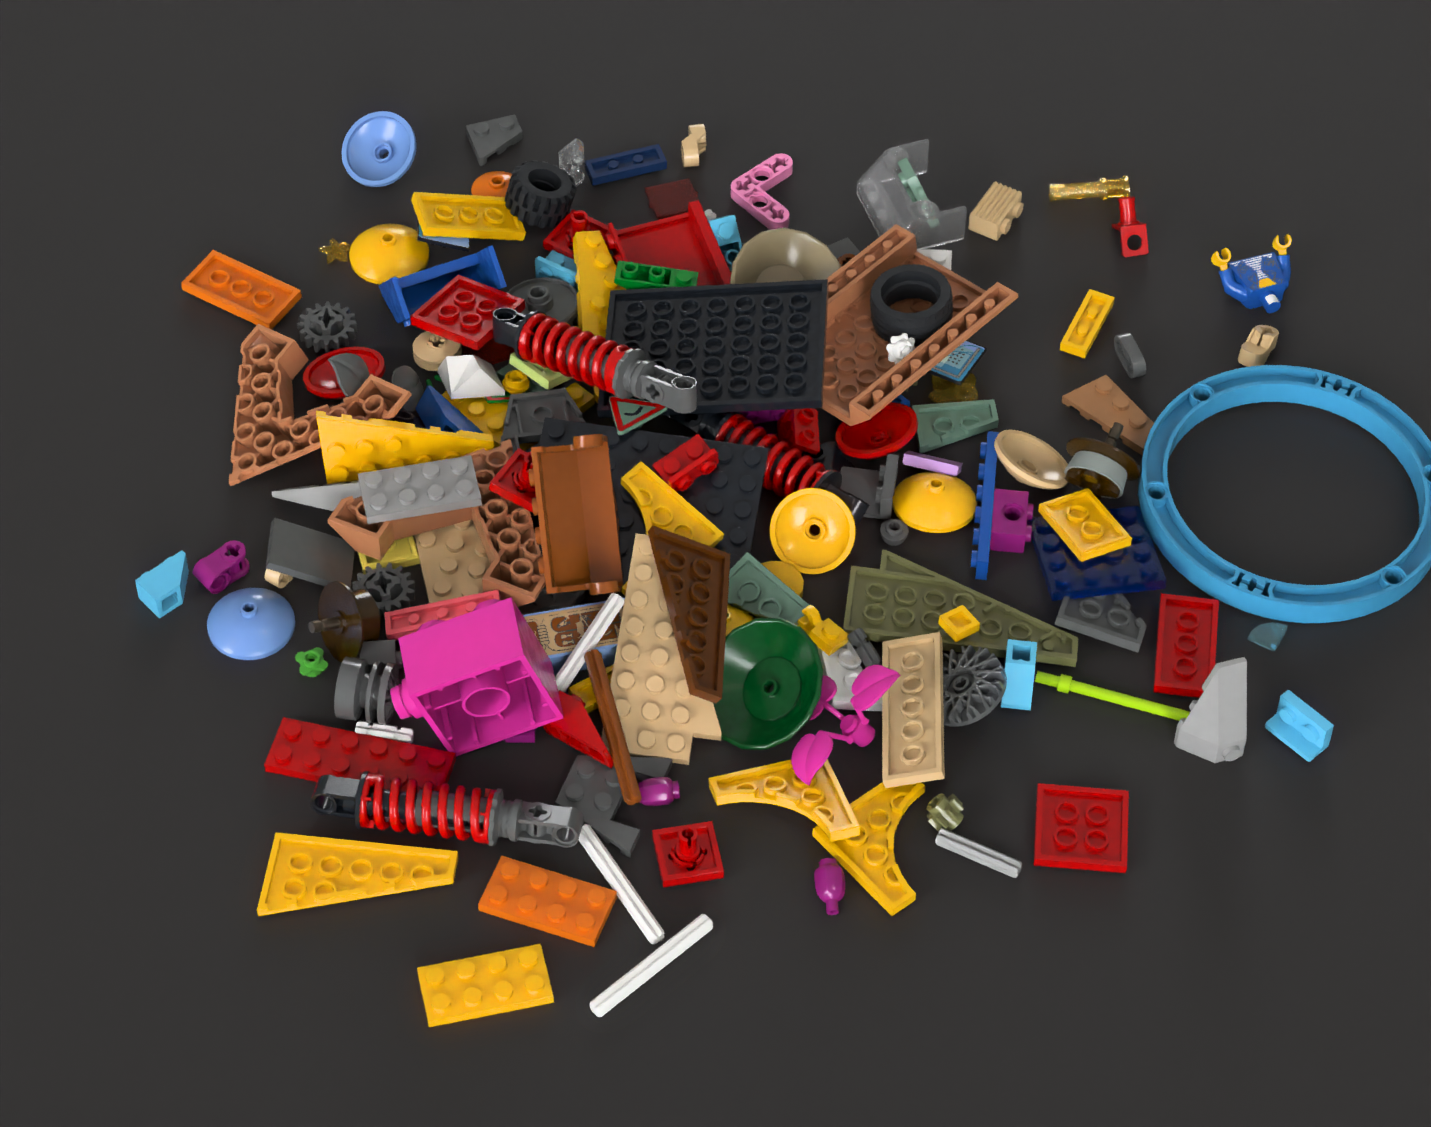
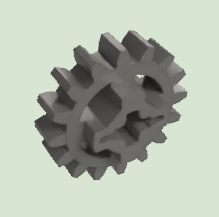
M326 301L323 307L316 303V309L306 308V315L301 314L299 316L300 322L297 323L300 341H305L306 348L314 346L315 352L320 351L322 348L327 353L330 352L331 348L335 350L340 349L341 345L349 347V340L356 339L355 333L358 332L355 314L350 313L348 306L341 309L340 303L330 306V302Z
M377 563L374 570L367 566L365 567L366 574L358 573V581H353L352 583L353 591L364 589L372 595L377 604L380 618L381 615H384V612L411 607L410 601H415V582L411 580V573L406 572L403 574L402 566L392 569V563H388L386 568H382V565Z

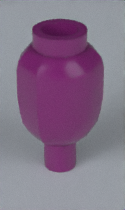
M654 777L645 779L638 784L642 797L640 803L643 805H669L674 799L680 798L678 780L672 781L669 777Z
M825 858L819 861V867L814 872L815 888L819 898L826 903L827 914L837 915L839 913L838 902L845 894V875L836 859Z

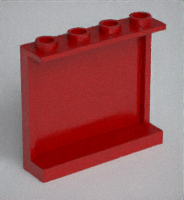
M699 200L689 202L687 213L615 231L612 222L608 223V233L604 235V240L608 250H612L614 254L613 261L616 267L619 260L699 272L697 286L730 284L731 272Z

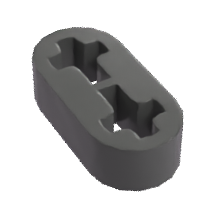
M1128 332L1116 335L1114 337L1115 351L1129 378L1144 376L1146 374L1145 359L1132 334Z

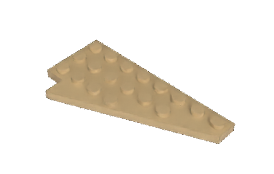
M473 520L414 535L428 603L483 593L482 577L491 564Z
M636 533L610 687L630 757L670 758L672 763L689 765L693 737L721 741L722 732L713 702L690 695L649 535ZM603 727L602 737H601V738H602V740H603L605 746L607 747V749H608V751H609V753H610V755H611V752H610V749H609V745H608V741H607L606 734H605L604 727Z

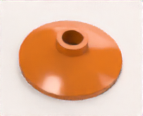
M492 171L479 176L472 185V195L505 197L512 173Z

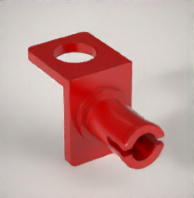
M1135 197L1118 198L1120 222L1112 224V228L1120 231L1122 256L1131 257L1148 254L1147 228L1145 223L1136 220ZM1132 235H1138L1141 238V246L1136 250H1131L1127 245V240Z

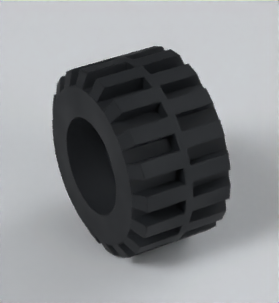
M525 161L521 165H517L512 172L505 195V205L510 210V213L513 216H517L521 222H526L528 225H535L539 228H544L545 226L552 228L569 214L576 193V184L573 182L574 179L567 175L564 169L558 168L557 165H552L545 161Z

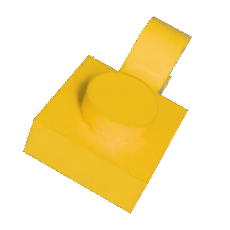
M808 605L802 610L804 616L798 620V624L810 632L808 636L828 656L848 642L847 636L849 634L830 618L822 621L819 611L814 606Z

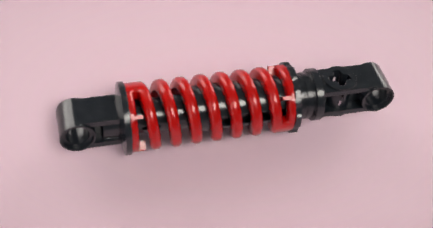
M726 412L666 415L695 431L702 439L769 448L763 487L767 490H773L779 497L786 498L791 493L806 488H820L830 491L847 504L854 517L856 528L870 506L865 501L840 488L842 484L840 472L837 470L825 471V466L821 462L813 464V458L809 455L802 456L798 448L790 449L786 441L778 442L776 435H766V430L761 426L754 428V423L744 417L741 412H732L727 415Z

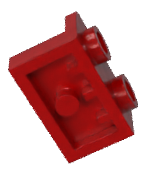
M814 408L787 409L777 421L778 442L786 441L790 449L798 448L801 454L803 451L817 455L820 451L818 411Z
M697 434L652 465V469L676 492L679 490L684 491L693 484L696 478L702 474H710L719 463L718 452L715 448L710 449L702 437Z

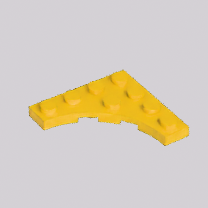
M575 382L565 388L582 413L595 404V396ZM447 391L441 394L483 433L492 434L495 448L500 446L509 402L488 403L484 397L451 399ZM538 442L519 444V447L526 451Z
M642 461L621 478L620 484L629 492L640 509L646 528V535H648V531L652 526H656L710 547L716 546L723 539L724 533ZM627 582L622 586L621 590L624 595L626 594Z
M828 759L815 773L810 785L805 784L797 777L791 760L708 778L709 788L717 806L739 802L778 805L794 810L814 821L827 834L831 842L860 835V825Z
M882 782L850 803L860 825L859 836L831 842L821 827L817 825L813 828L812 836L891 916H894L916 900V893L908 885L898 864L895 862L894 837L903 814L917 798L925 793V785L923 783L885 788Z

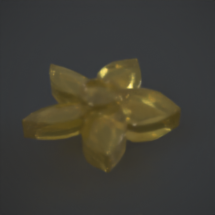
M332 238L329 246L319 247L320 252L327 254V263L334 261L336 258L341 262H348L347 252L350 250V244L345 242L338 244Z

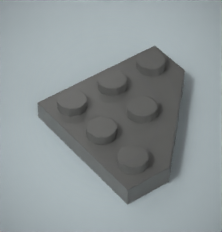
M1076 560L1054 625L1138 653L1147 625L1141 617H1135L1130 610L1131 604L1119 589L1115 590L1108 582L1110 577L1104 569Z

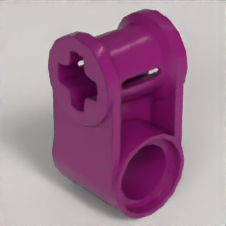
M235 540L226 542L207 557L200 559L193 568L194 577L212 594L222 592L227 586L249 572L250 564L247 558H245L246 548L244 544Z

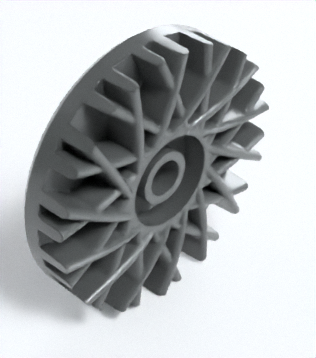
M549 277L529 279L515 285L507 292L525 300V309L521 312L524 315L538 310L544 312L547 316L556 318L559 322L568 323L571 327L573 322L578 323L576 296L578 291L563 280Z
M968 645L966 649L964 646L961 647V654L957 655L954 649H950L949 655L947 653L943 654L946 660L943 662L944 726L959 727L975 723L992 712L1001 701L1007 685L1006 672L995 654L992 653L991 655L987 648L982 649L979 646L976 652L971 645Z

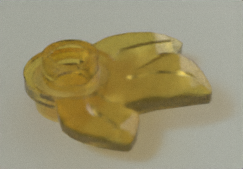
M970 372L960 386L932 375V386L935 391L929 394V398L935 403L978 400V392L975 388L976 378Z

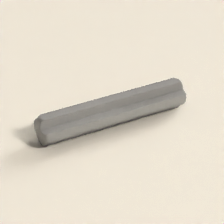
M941 828L936 836V845L1010 877L1017 878L1021 872V861L947 829Z

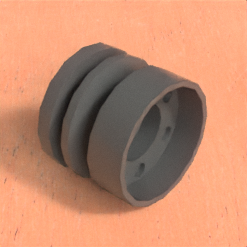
M345 657L341 663L336 682L334 699L336 718L357 721L363 709H365L367 723H374L377 718L379 724L389 725L395 710L390 689L399 685L398 665L396 663H387L384 668L382 661H376L369 673L366 659Z

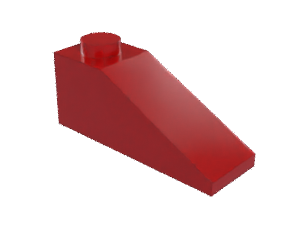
M559 690L558 693L564 718L543 725L545 732L612 769L614 766L613 759L585 709V702L575 694L570 696Z

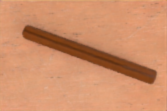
M592 649L585 653L584 659L624 801L631 806L639 803L642 797L602 655L597 649Z

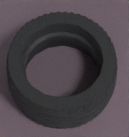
M920 264L893 267L882 273L873 283L870 294L871 319L876 333L882 339L888 341V343H891L890 338L892 336L906 333L908 338L915 339L914 347L922 344L952 319L953 298L947 278L938 270ZM904 299H922L934 304L927 310L916 313H903L889 307L895 302Z

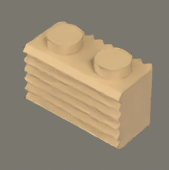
M997 181L993 182L970 213L968 229L998 241L1001 234L1008 233L1013 218H1018L1022 213L1024 204L1021 203V191L1006 185L1003 186L1002 183L998 184Z

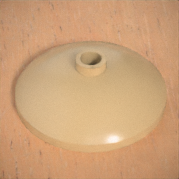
M1004 430L998 434L994 441L996 454L1006 470L1017 481L1031 487L1049 490L1062 488L1067 485L1068 482L1065 480L1066 475L1064 471L1068 463L1049 444L1031 434L1018 430Z

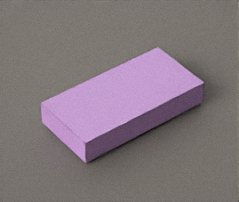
M913 451L904 453L902 461L903 465L951 476H957L961 473L963 464Z

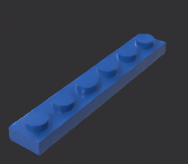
M988 431L987 442H981L979 459H985V464L979 463L978 480H983V485H977L976 501L981 502V506H976L974 523H979L980 525L979 528H974L972 545H978V550H972L971 567L976 568L975 579L987 580L997 463L994 441L999 432Z

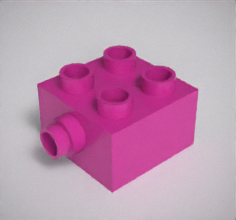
M512 597L505 600L491 599L483 601L472 612L447 621H428L422 624L416 632L398 638L406 678L402 679V685L399 684L390 689L394 708L401 719L412 717V715L416 719L424 717L447 751L454 752L456 756L564 718L552 661Z

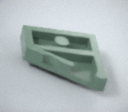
M907 157L898 161L897 163L902 172L897 175L904 188L909 186L905 191L911 203H918L930 227L939 223Z

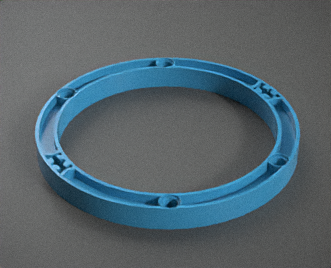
M1288 365L1243 367L1208 377L1194 384L1171 401L1153 424L1144 446L1140 464L1141 474L1138 478V498L1145 525L1153 541L1172 566L1192 584L1221 602L1244 612L1285 622L1330 623L1346 621L1366 616L1395 603L1409 593L1430 570L1431 441L1422 429L1399 407L1362 384L1336 374L1306 367ZM1259 402H1287L1320 408L1358 424L1384 443L1397 457L1410 477L1416 492L1419 505L1418 531L1409 546L1394 561L1382 569L1359 579L1328 585H1302L1271 580L1255 575L1226 561L1209 549L1189 529L1180 516L1170 493L1167 477L1169 457L1183 436L1195 425L1220 411L1232 407Z

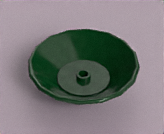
M756 618L733 629L726 636L722 698L717 703H713L722 732V740L743 750H767L790 740L810 720L821 697L823 666L817 645L802 627L782 618ZM774 684L773 691L769 693L771 686Z

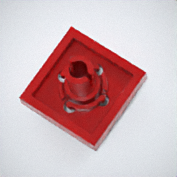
M572 209L543 240V248L550 252L554 250L574 259V253L571 248H573L575 233L600 230L604 239V235L608 233V225L589 217L585 211Z
M518 448L491 480L489 490L533 513L532 498H536L535 486H530L529 469H533L531 452Z
M712 821L652 830V839L663 888L724 878V869Z

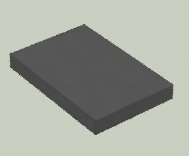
M274 518L270 527L266 569L322 586H326L333 581H340L351 588L355 550L342 538Z

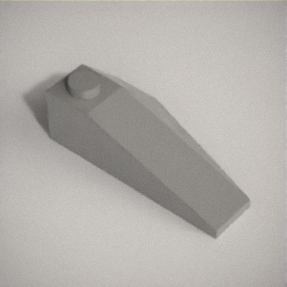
M358 480L351 481L350 483L339 482L324 484L323 486L309 485L272 491V497L329 511H334L339 502L344 498L353 496L355 499L362 496Z
M1245 657L1216 663L1202 685L1204 692L1199 700L1191 702L1189 705L1190 714L1187 718H1181L1177 724L1174 744L1177 748L1213 763L1233 761L1243 756L1247 739V660Z

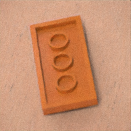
M212 250L181 282L183 291L255 325L260 324L271 330L302 298L301 290L215 250Z
M501 855L478 903V909L493 916L595 947L617 899V891Z

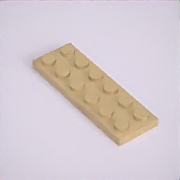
M936 632L883 641L882 666L897 671L901 675L882 695L883 784L885 788L945 779L943 641L941 634Z

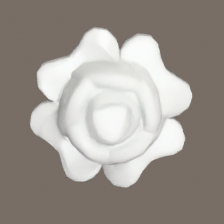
M902 333L899 336H892L890 338L891 343L886 345V350L889 353L888 360L895 362L896 365L915 349V339L908 338V334Z

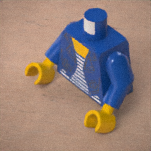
M1289 234L1285 235V245L1279 243L1278 235L1274 238L1272 245L1278 251L1279 255L1277 256L1275 252L1227 263L1231 259V252L1228 248L1221 250L1223 260L1219 257L1218 251L1213 253L1211 262L1215 266L1220 267L1218 273L1225 293L1240 301L1248 309L1263 306L1267 313H1274L1281 307L1280 301L1283 299L1284 291L1289 287L1291 277L1290 255H1287L1286 252L1292 241Z

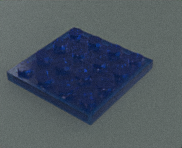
M1139 506L1107 509L1132 537L1131 545L1080 562L1043 516L1032 517V520H1027V525H1032L1031 539L1052 601L1063 600L1064 596L1070 597L1069 599L1166 589V577Z

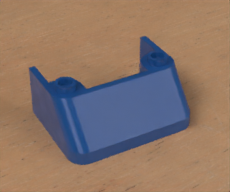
M493 245L477 253L401 278H390L378 285L382 297L397 324L403 323L404 327L411 325L410 315L458 274L498 290L507 287Z

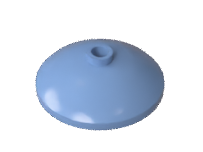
M378 111L367 114L351 126L344 138L341 153L343 165L348 174L362 185L383 187L392 184L409 170L414 161L417 149L415 133L409 123L395 113ZM386 152H389L388 156L386 158H383V155Z
M244 588L227 594L213 606L207 620L208 635L214 647L226 656L239 660H257L275 654L289 642L295 629V616L290 603L280 594L264 588Z

